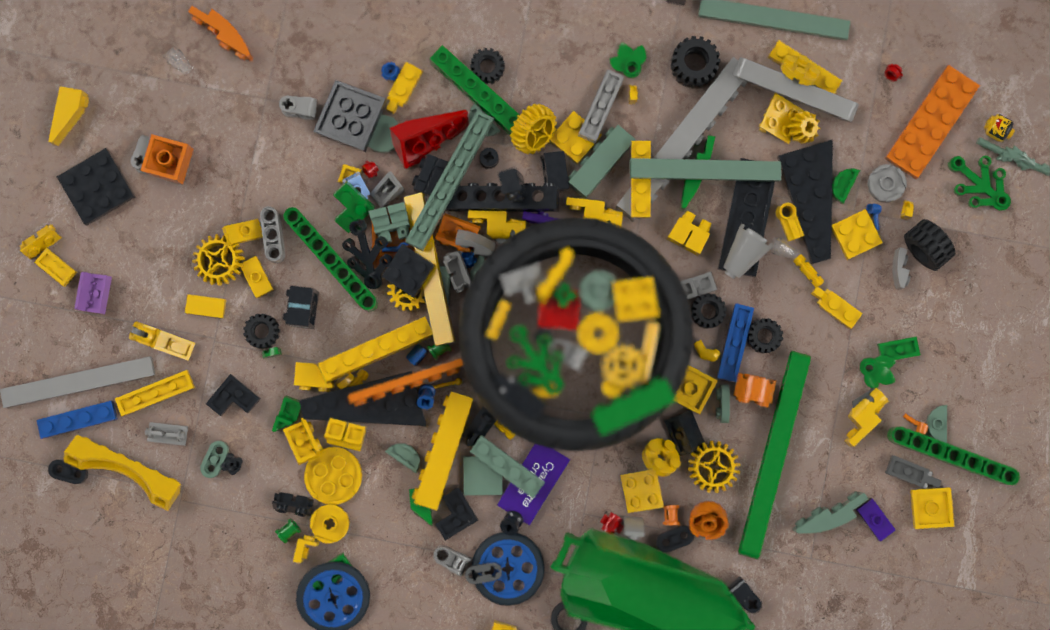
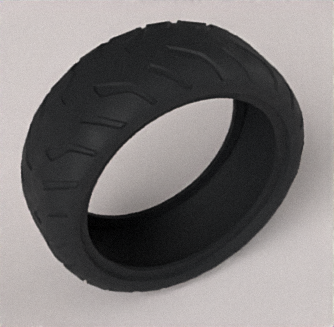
M586 217L553 219L537 223L518 232L493 251L478 269L466 293L460 315L459 345L462 363L469 383L480 402L501 425L512 433L534 444L555 450L589 451L606 448L628 440L646 429L660 417L669 405L604 436L600 435L593 419L567 420L540 413L533 420L500 391L502 386L495 381L499 371L493 357L491 338L487 337L486 333L492 327L490 324L498 303L505 292L500 276L529 267L549 258L561 256L562 250L568 248L572 250L573 255L592 256L610 262L622 269L633 279L653 277L659 317H655L659 328L657 352L650 371L649 381L658 377L661 380L666 378L675 397L685 379L692 356V314L687 294L677 274L668 261L644 238L619 225L600 219ZM649 381L642 385V389L650 386Z

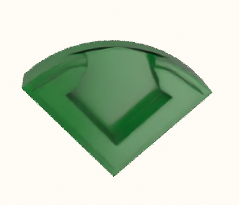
M279 347L269 348V350H263L262 352L263 359L282 355L281 348Z

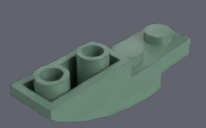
M855 491L847 496L848 500L843 504L839 502L831 507V512L826 507H817L811 512L812 515L807 519L803 517L798 520L792 530L796 533L809 534L839 527L857 517L853 510L867 501L868 497L864 492L858 493Z

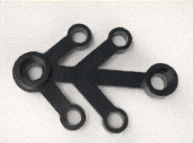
M355 219L350 223L349 229L353 235L358 236L361 251L355 247L353 239L347 238L343 241V249L354 255L347 260V265L365 277L364 284L367 288L378 289L383 283L381 275L385 268L389 266L392 257L389 254H384L379 259L380 264L376 269L373 262L381 249L388 245V240L384 236H380L375 240V245L370 252L365 235L367 224L362 219ZM360 261L366 265V269L360 265Z

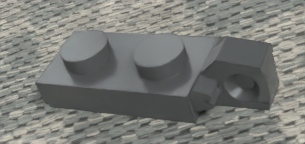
M891 455L885 471L886 474L921 488L927 489L928 485L939 488L941 480L931 477L933 472L929 469Z

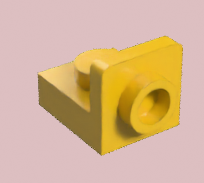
M310 535L298 538L293 562L302 563L304 559L308 558L310 548H307V545L318 546L320 541L315 540V537Z

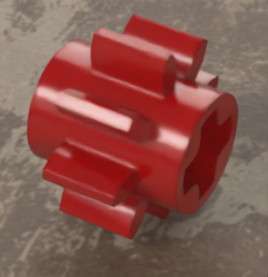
M612 512L609 516L604 514L600 521L603 524L601 529L613 535L616 532L620 534L624 528L621 524L623 519Z

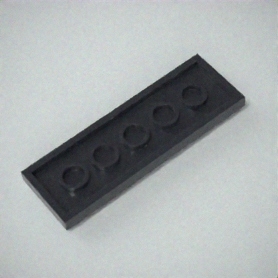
M740 158V161H754V160H749V159ZM735 181L717 270L726 271L723 267L741 224L745 225L744 230L750 228L764 238L775 181ZM759 260L743 275L756 277Z

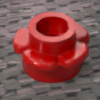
M889 64L886 67L884 74L888 80L895 82L903 77L902 68L899 65Z
M365 161V164L361 166L364 174L369 179L374 176L377 177V171H379L377 165L373 161Z

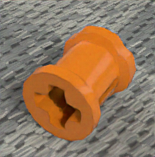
M664 505L662 507L665 520L663 525H680V521H678L679 505Z

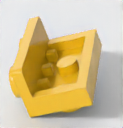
M301 418V422L283 429L298 465L320 456V449L322 447L319 439H314L312 434L314 429L310 421L307 422Z

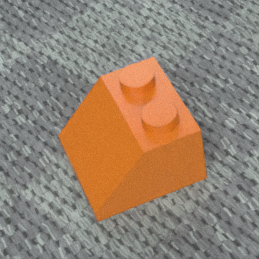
M151 134L140 171L183 185L194 149L186 143Z

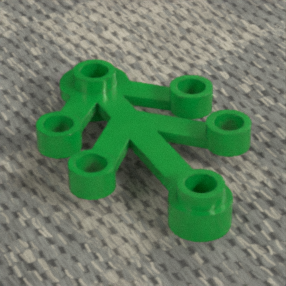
M961 156L951 158L948 162L949 169L952 172L960 171L975 184L973 186L958 184L954 187L953 191L957 196L971 193H986L990 198L980 199L978 196H974L968 200L969 207L975 209L979 206H993L994 209L1003 211L1011 204L1010 196L1004 192L1003 179L1006 176V171L1003 168H998L993 172V178L996 180L995 191L990 186L989 166L992 160L989 156H983L978 160L981 178L965 165V160ZM982 159L987 160V165L982 163ZM956 160L960 161V166H956ZM997 171L1002 173V177L997 176ZM958 187H961L963 189L962 193L958 192ZM999 198L1004 199V204L999 202ZM973 199L977 200V206L972 204Z
M516 325L511 329L510 337L514 342H519L531 361L513 355L507 360L508 366L512 369L522 367L539 371L543 377L532 376L530 372H524L520 375L519 381L524 385L531 383L544 386L545 390L553 395L560 393L564 387L563 379L559 376L560 365L564 358L563 354L560 351H555L550 355V362L552 363L550 372L546 365L549 345L552 342L551 337L543 334L538 338V345L540 346L538 355L526 339L528 336L527 328L523 325ZM515 332L520 334V338L515 335ZM542 338L547 340V344L542 342ZM554 355L559 357V361L554 359ZM512 359L516 360L517 365L512 363ZM523 376H527L529 381H525ZM550 382L555 383L556 388L552 387Z

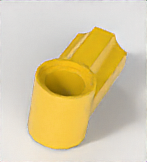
M784 203L778 206L775 211V215L780 220L788 242L804 236L796 215V207L792 203ZM783 207L789 210L790 214L788 217L782 214Z

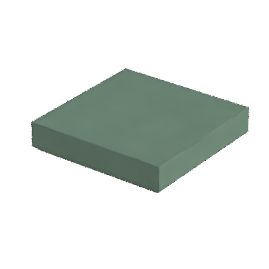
M477 456L463 457L464 496L503 495L501 474Z

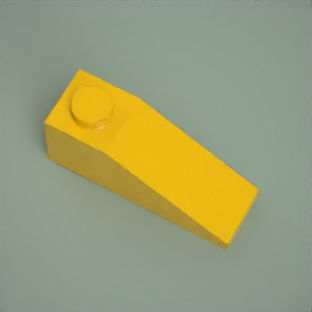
M59 87L48 142L55 146L60 145L84 114L85 108L88 107V94L78 89Z

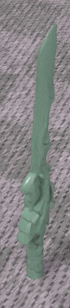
M981 137L976 142V144L998 154L997 160L1002 162L1014 161L1017 163V166L1021 167L1022 171L1031 168L1050 176L1049 165L1046 163L1042 165L1036 163L1034 158L1028 157L1025 151L1022 152L1015 145L1013 148L1006 146L1004 149Z

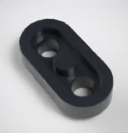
M54 460L48 466L49 475L57 480L81 484L88 478L87 469L80 470L65 463L64 460ZM59 466H62L63 471L61 473L58 472ZM77 471L81 472L80 478L76 476Z
M685 525L661 533L656 539V545L659 550L668 553L691 544L694 540V534L691 532L690 527ZM682 532L687 533V537L685 539H682L680 537V534ZM664 539L669 540V544L667 546H664L662 544V541Z

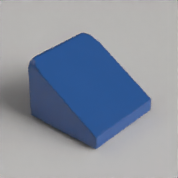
M416 344L407 354L406 358L414 366H417L428 354V351L420 344Z

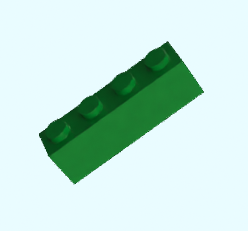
M658 377L649 381L650 386L644 389L639 386L630 391L632 395L625 398L622 394L612 399L613 404L605 406L603 403L593 408L594 413L591 416L600 435L604 436L677 401L666 378L661 380Z

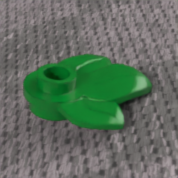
M621 43L617 51L618 57L610 58V64L614 70L623 72L626 77L636 78L641 72V65L646 61V50L643 45H640L633 51L628 45ZM632 66L635 68V71L630 72L628 68Z
M879 355L876 358H864L860 362V371L864 375L865 384L870 388H877L879 383L883 385L895 383V377L890 368L896 363V360L887 355ZM872 365L873 369L867 370L866 366Z

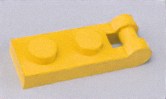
M568 248L562 250L560 262L556 267L554 265L551 267L547 274L549 278L545 283L541 282L536 291L538 293L537 301L542 304L546 303L552 291L572 264V250Z

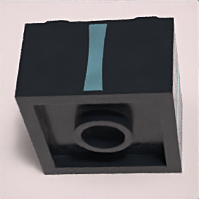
M290 285V289L286 290V296L289 297L287 313H283V320H286L285 324L291 327L315 329L319 291L314 288Z

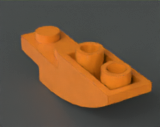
M191 6L188 11L192 16L191 20L200 26L202 23L208 26L207 30L217 35L216 39L220 42V47L226 51L233 50L236 52L235 56L243 61L247 59L252 62L253 57L247 44L237 30L222 15L213 9L207 15Z

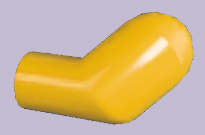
M702 340L693 343L701 359L713 362L720 357L718 349L705 348Z

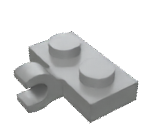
M539 263L500 276L506 295L509 296L522 291L527 304L535 302L530 288L539 286L541 282L545 283Z

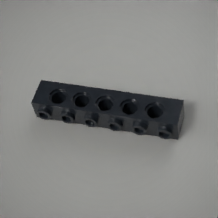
M468 183V186H460L459 184L445 211L559 212L560 189L554 183H543V186H536L535 183H525L527 196L521 202L512 203L506 197L503 201H497L498 194L502 193L501 186H498L497 183H486V186H479L478 183ZM462 193L468 194V197L465 201H460V195ZM481 193H486L487 195L484 201L478 200V196ZM543 193V199L538 202L535 201V195Z

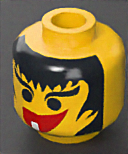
M1002 114L991 115L984 126L986 135L997 142H1002L1005 139L1009 140L1015 131L1013 129V121Z

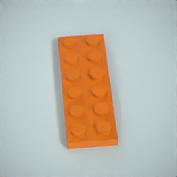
M950 65L946 66L885 159L913 178L918 179L980 85Z
M462 358L349 394L347 397L349 405L354 404L357 407L366 404L367 399L373 398V401L384 398L386 396L385 393L391 392L392 395L405 390L404 387L410 385L412 389L421 386L425 380H428L429 383L439 380L443 374H447V377L455 375L463 367Z

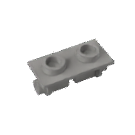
M460 251L447 253L443 257V263L448 274L453 272L454 275L450 279L454 290H457L458 293L463 291L464 288H469L472 281Z
M150 422L149 428L145 430V436H148V442L186 446L188 426Z

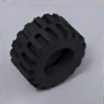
M692 36L691 39L685 38L683 42L677 45L673 52L670 65L671 69H673L672 74L674 77H677L676 81L679 83L682 81L685 87L687 84L691 85L690 88H695L697 85L698 88L702 87L703 84L707 85L714 78L719 68L720 53L716 51V45H711V40L709 39L704 41L702 36L699 39H696V36ZM689 54H698L705 60L706 67L700 71L691 70L685 64L684 58Z
M922 219L904 235L909 251L922 265L930 270H939L956 255L955 247L948 235L938 225L927 219Z

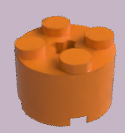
M738 373L733 396H736L735 399L739 402L749 403L752 400L759 406L769 407V404H772L776 380L771 379L770 381L765 377L745 373L743 377L742 373Z

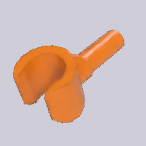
M905 413L903 418L917 426L916 432L925 435L928 425L913 419Z

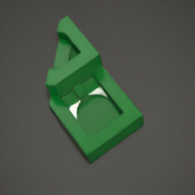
M287 395L284 397L272 432H276L298 420L301 412L298 399Z
M409 489L411 510L416 516L427 522L429 526H433L432 510L415 504V499H412L415 489Z

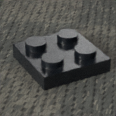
M402 244L382 277L415 298L435 267V264Z

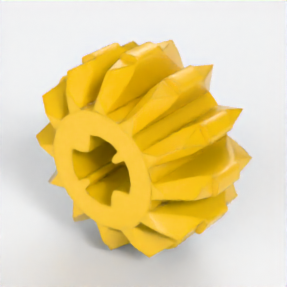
M803 111L794 114V117L790 118L792 124L787 127L791 128L789 135L793 136L794 141L806 144L814 141V138L819 136L817 130L821 128L817 124L820 120L815 119L816 114Z

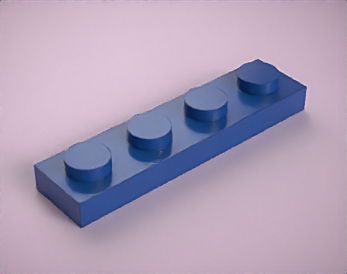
M735 303L716 378L736 383L754 312L753 307Z
M107 401L36 421L40 438L44 439L117 420L118 418L114 401Z

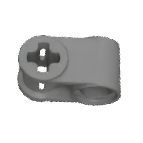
M284 96L280 99L279 107L285 116L307 120L315 119L317 99ZM291 103L292 106H290L289 109H286L285 106H288V104Z
M145 135L139 137L130 160L131 165L142 174H145V172L140 171L141 163H143L150 137Z
M562 339L553 341L549 348L550 353L554 352L553 347L556 343H561L565 348L562 362L580 372L583 361L590 354Z
M440 545L434 551V560L438 564L462 577L466 565L472 560L467 555L455 551L446 545ZM445 550L448 553V557L443 560L439 559L437 552Z

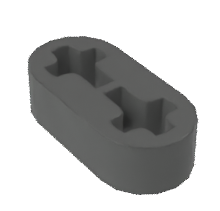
M496 562L474 565L467 569L465 578L471 584L495 581L501 577L502 568ZM491 566L499 570L495 577H492V574H485V571H489ZM472 570H475L476 573L482 572L483 574L477 576V580L469 577Z

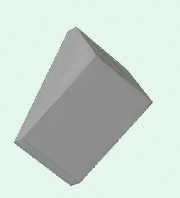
M390 171L370 194L382 208L405 190Z

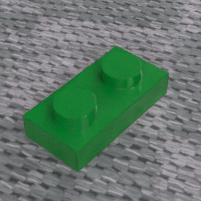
M917 336L877 344L879 355L891 356L895 360L920 355Z

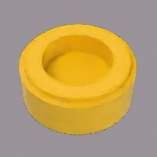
M352 373L339 378L335 385L339 389H344L354 380V376Z
M607 379L602 385L603 393L610 398L619 396L623 390L621 385L616 389L614 382L608 384Z

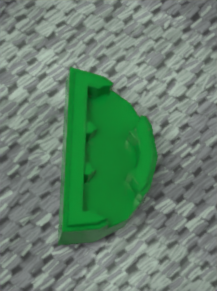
M845 169L834 178L832 192L835 199L841 204H844L860 172L859 169Z

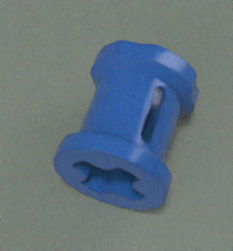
M424 384L419 388L417 405L421 409L427 410L433 407V397L436 394V390L432 385Z

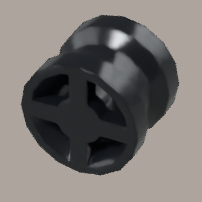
M493 148L483 149L480 153L481 165L486 169L495 168L499 162L497 151Z
M508 511L500 523L501 530L507 535H516L519 527L523 524V517L516 511Z

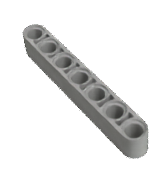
M742 57L739 58L733 76L849 122L853 121L859 106L854 101L816 86L801 85L798 83L800 80L796 78L791 80L781 72Z

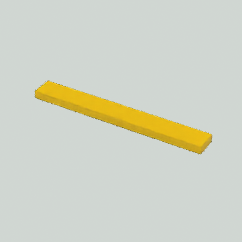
M422 192L404 197L410 229L413 228L426 204L424 193ZM432 234L424 250L421 251L415 248V252L435 264V267L423 284V290L435 346L455 342Z

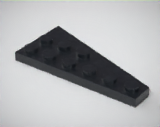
M833 140L778 155V161H781V170L792 204L796 207V215L804 233L802 237L811 265L831 259Z
M412 371L299 400L304 420L329 421L332 418L344 422L427 426L423 410L417 405L419 395L416 387L411 389L410 385L404 387L405 390L393 395L391 392L385 393L386 396L375 401H373V398L367 399L366 404L357 407L354 404L349 405L347 399L349 394L413 374Z

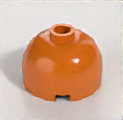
M703 501L692 509L689 527L696 537L699 538L700 535L705 537V540H713L726 533L729 521L726 510L719 503Z

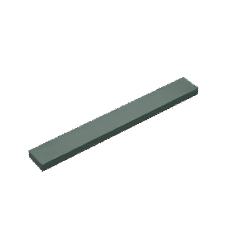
M701 0L698 17L845 41L848 39L851 22L850 20L725 0Z
M478 110L476 111L405 242L421 251L424 250L494 122L493 117Z
M631 158L630 179L781 181V161Z

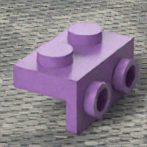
M81 272L74 308L85 312L105 314L112 277Z

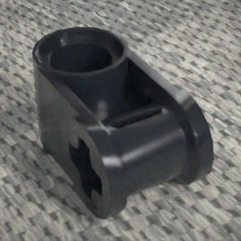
M739 576L727 587L728 590L749 613L759 612L762 607L760 598L751 590L752 588L743 578ZM750 599H751L752 601L756 600V602H755L756 607H755V608H753V607H749V608H748V606L750 605L748 601H749Z

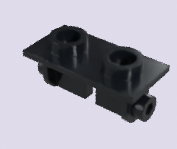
M482 407L462 435L466 438L465 443L469 447L475 445L481 436L485 437L497 421L486 408Z
M275 493L272 506L277 512H292L300 517L312 515L310 507H313L314 500L310 499V497L297 495L294 502L292 501L293 494Z

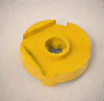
M786 55L781 63V71L791 80L793 78L800 80L798 83L801 85H812L820 74V71L809 63V58L804 55H799V57Z
M593 313L585 317L578 329V339L588 352L604 354L607 351H611L617 345L619 329L612 318L603 313ZM597 328L600 331H604L600 339L593 337V333H596Z
M652 439L642 451V460L649 470L655 471L657 476H670L681 464L675 444L671 440ZM659 454L663 456L664 461L658 457Z
M334 504L321 506L314 511L310 519V528L315 538L328 544L341 540L347 534L350 526L348 513L342 507ZM332 518L335 527L332 526L328 529L325 521H329Z

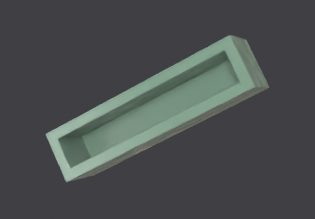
M619 125L615 129L611 127L605 134L607 138L603 143L599 141L593 148L594 153L590 157L587 155L580 163L582 167L578 171L574 170L568 177L570 180L569 186L584 199H587L630 149L631 141H635V138Z
M484 436L479 438L470 451L532 498H534L545 483Z

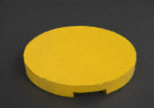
M323 448L320 450V456L308 461L304 472L305 486L314 499L324 504L338 505L350 500L361 486V465L355 455L344 448Z

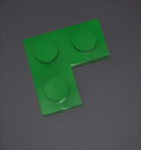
M348 181L333 194L346 207L334 221L347 233L350 232L349 225L355 219L363 220L369 214V211L375 209V205Z

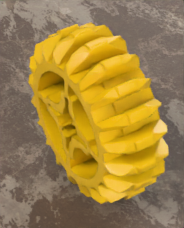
M534 103L532 106L528 105L526 110L522 109V113L517 115L518 118L516 121H513L514 126L511 128L512 133L510 134L511 142L516 149L527 155L540 152L541 148H545L546 143H550L549 140L551 137H554L552 134L556 131L555 126L557 124L555 121L556 116L551 109Z
M215 234L214 239L212 236H208V242L202 239L201 243L203 246H196L199 253L193 252V255L197 257V259L192 260V263L198 264L194 267L195 271H199L197 276L203 277L204 282L210 280L211 285H214L216 281L219 286H222L223 281L225 284H229V278L235 281L236 277L234 274H241L237 270L238 267H244L239 262L245 260V257L239 256L243 253L242 249H238L240 244L228 246L225 235L220 238L218 234ZM224 245L217 252L209 251L215 246ZM229 249L233 256L232 265L227 261ZM212 255L222 259L225 265L215 261ZM205 256L210 259L208 271L205 267ZM220 268L228 269V271H226L223 274L213 275L214 272H217Z
M709 441V447L703 442V450L698 447L696 450L698 454L691 453L695 460H688V463L693 464V467H688V471H694L689 477L691 479L697 477L694 484L697 485L701 482L700 489L703 490L707 486L708 493L712 491V487H714L715 493L719 492V487L722 491H726L725 484L729 487L733 486L730 479L737 481L733 474H740L739 470H734L735 467L740 466V463H734L733 461L739 457L738 455L731 456L734 449L726 451L728 444H724L721 448V441H717L716 447H714L713 441ZM714 450V454L709 461H700L705 453ZM720 452L727 458L729 467L721 464ZM715 461V465L723 469L712 472V468L705 466V464L710 465ZM699 467H703L708 471V482L700 475ZM718 473H728L723 480L714 483Z

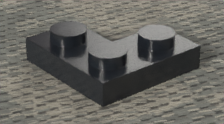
M230 374L206 402V405L219 416H222L233 402L246 413H250L261 398Z
M459 487L442 497L451 515L435 525L445 541L478 521L477 516Z

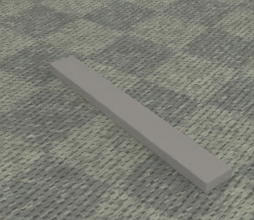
M150 356L0 389L3 408H9L151 377L156 374L153 359Z

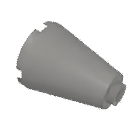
M744 224L739 226L723 267L726 269L724 273L733 279L736 276L740 278L774 246L772 243L769 246L765 244L767 240L750 228L744 230Z

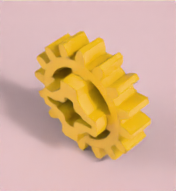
M394 284L387 285L391 289L387 295L392 296L389 301L391 303L396 301L395 307L399 308L401 305L402 311H405L406 307H408L412 312L414 306L420 309V302L426 303L423 299L425 297L423 286L417 299L407 293L404 294V291L401 289L395 292L396 286ZM409 299L411 303H403L400 300Z
M622 344L619 350L614 346V352L607 351L609 357H603V361L606 364L601 365L602 370H605L602 374L604 378L609 377L607 379L608 384L614 382L616 389L619 385L622 386L623 390L626 389V385L634 388L633 382L640 383L639 376H645L644 372L641 371L646 369V365L642 363L645 359L643 356H640L639 350L633 352V346L626 349L625 345ZM612 362H613V363H614V368L612 369V372H611V364H612ZM635 362H637L636 372H634L633 366L636 364ZM619 363L621 365L623 364L624 366L627 365L629 371H627L624 368H620Z

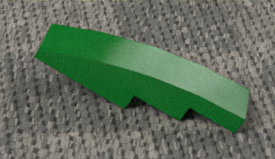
M707 136L704 154L697 153L695 160L711 159L716 136ZM684 180L680 211L686 209L702 180Z

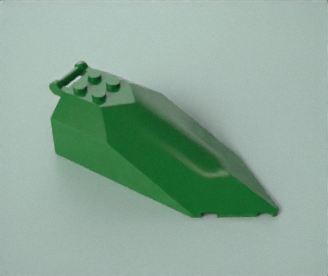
M592 528L580 537L567 532L563 538L564 543L559 554L551 564L552 570L564 574L560 596L568 616L619 630L755 629L754 623L722 580L638 541ZM571 544L576 545L567 565H564L563 562Z

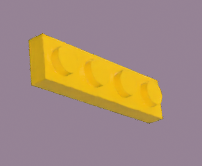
M779 40L768 58L781 66L786 55L799 57L802 54ZM810 60L809 63L820 71L812 85L834 94L843 80Z
M631 141V158L651 159V141ZM631 179V218H650L651 179Z
M185 370L117 397L115 401L121 416H126L192 390L195 386L189 370Z

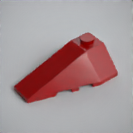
M460 110L418 118L391 127L392 143L404 169L420 163L423 157L426 158V155L435 149L437 151L440 149V144L444 141L453 139L469 126L467 110Z

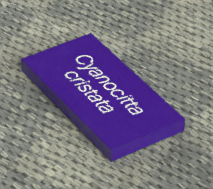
M534 444L522 465L545 483L534 498L527 495L513 483H510L497 506L507 512L516 511L520 513L523 517V522L530 526L570 459L554 449Z

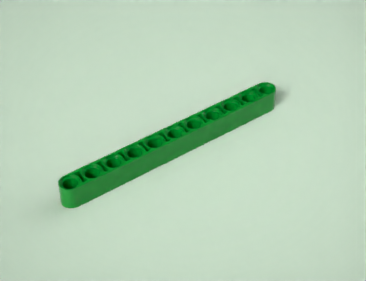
M796 351L790 352L740 541L739 555L757 560L760 557L811 361L810 355Z

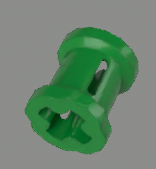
M449 344L427 346L436 361L445 352L452 351Z
M289 518L288 523L283 527L275 530L276 535L283 543H287L288 539L294 534L301 532L300 527L292 518Z

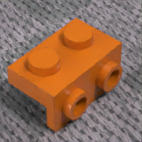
M445 213L435 239L443 245L457 247V250L461 252H471L473 247L464 248L460 245H455L458 230H465L478 234L481 226Z

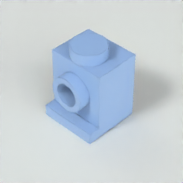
M359 171L342 180L343 184L348 181L354 187H360V193L368 199L367 195L370 192Z

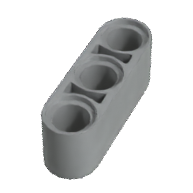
M267 206L260 212L265 256L273 263H281L285 259L281 216L276 209ZM274 212V219L267 221V214ZM277 231L276 238L270 240L269 233ZM278 249L280 252L279 256L275 259L272 258V251Z

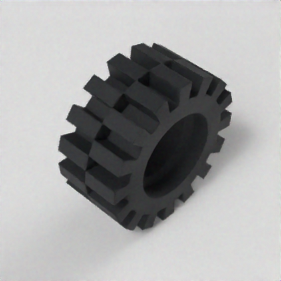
M484 48L482 51L479 49L477 54L474 53L473 59L471 58V71L486 85L488 83L494 84V81L498 82L500 77L503 76L505 69L502 55L497 50L495 52L493 48H490V50ZM484 60L494 62L495 68L492 72L485 73L481 70L480 65Z
M710 293L699 296L693 302L691 308L694 323H697L699 327H704V329L714 328L721 324L726 317L727 311L725 302L721 300L722 298ZM711 304L715 307L716 314L713 318L708 319L702 315L701 309L703 305Z
M255 314V316L249 317V321L246 320V326L243 327V330H245V333H243L244 337H246L245 340L256 348L265 349L272 347L271 345L275 344L276 340L280 337L279 324L276 320L266 314ZM259 324H265L269 328L268 335L262 339L255 335V328Z
M770 318L759 319L751 324L747 342L758 353L775 351L780 347L781 341H783V331L780 329L782 327ZM763 328L770 330L772 333V339L769 343H762L758 339V332Z

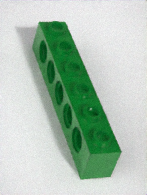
M442 45L429 58L431 65L467 98L476 103L485 114L493 117L494 122L510 135L512 133L511 128L514 126L513 121H516L517 115L520 114Z

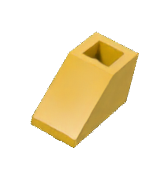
M296 362L294 385L299 386V390L310 391L311 387H318V391L330 392V388L335 389L333 382L325 383L318 364Z

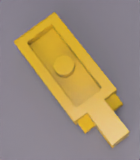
M405 62L388 94L387 100L390 101L386 108L388 112L394 114L398 106L403 107L404 104L406 105L423 70Z
M817 286L811 293L819 299L817 304L820 305L821 309L848 329H852L863 314L833 291L828 289L823 291Z

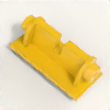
M52 224L49 226L45 225L44 228L36 232L37 238L32 235L21 242L22 244L19 246L21 248L20 252L31 260L62 237L55 232L56 229Z

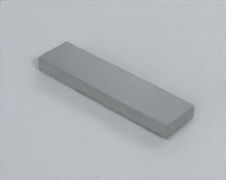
M607 69L578 134L579 137L596 143L624 76Z

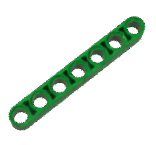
M290 207L286 209L283 215L286 223L357 304L365 311H374L378 306V300L297 208ZM297 213V220L291 222L289 220L290 215ZM310 227L309 235L303 236V228ZM317 241L323 242V247L320 250L314 249V244ZM330 255H335L336 259L333 264H327L326 260ZM342 269L348 271V276L344 279L339 277V272ZM355 283L360 284V291L352 293V285ZM369 297L372 298L373 305L365 307L364 300Z
M892 427L887 432V438L893 444L1000 484L1015 485L1020 480L1019 472L1012 467L905 427ZM897 430L902 434L900 440H896L894 436ZM915 437H918L920 440L918 447L913 445ZM933 444L938 446L936 454H933L931 451ZM951 451H955L956 453V459L954 461L950 459ZM971 457L975 462L972 468L968 465V460ZM989 464L993 467V471L990 475L987 473L986 470ZM1008 471L1011 474L1009 481L1005 479V474Z

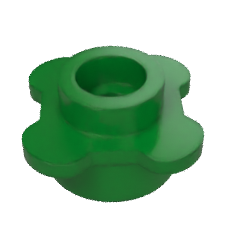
M562 283L557 290L552 291V297L559 301L561 307H566L570 300L576 298V293L571 291L567 283Z

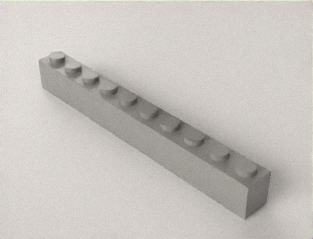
M733 57L653 159L689 158L693 152L690 150L693 145L696 144L698 146L704 139L702 135L706 129L710 131L715 125V117L717 115L722 116L728 108L725 106L729 100L733 102L739 94L738 88L740 86L744 87L748 83L733 76L738 63L736 58ZM651 179V205L658 197L656 192L660 188L663 190L670 182L668 179ZM630 187L616 205V209L623 212L625 216L634 222L636 218H631Z

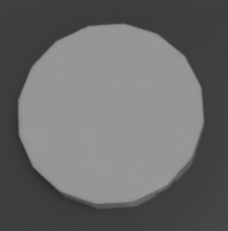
M889 164L881 165L874 169L869 175L867 182L868 190L872 197L885 203L893 202L900 198L907 185L906 177L902 170Z

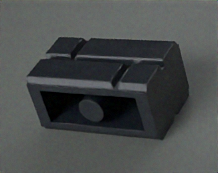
M427 154L426 158L423 157L419 164L421 169L419 176L415 175L412 181L413 190L416 193L422 192L425 196L430 197L448 161Z
M515 167L499 171L498 177L502 193L505 197L511 200L512 203L523 201V198L527 196L523 175Z

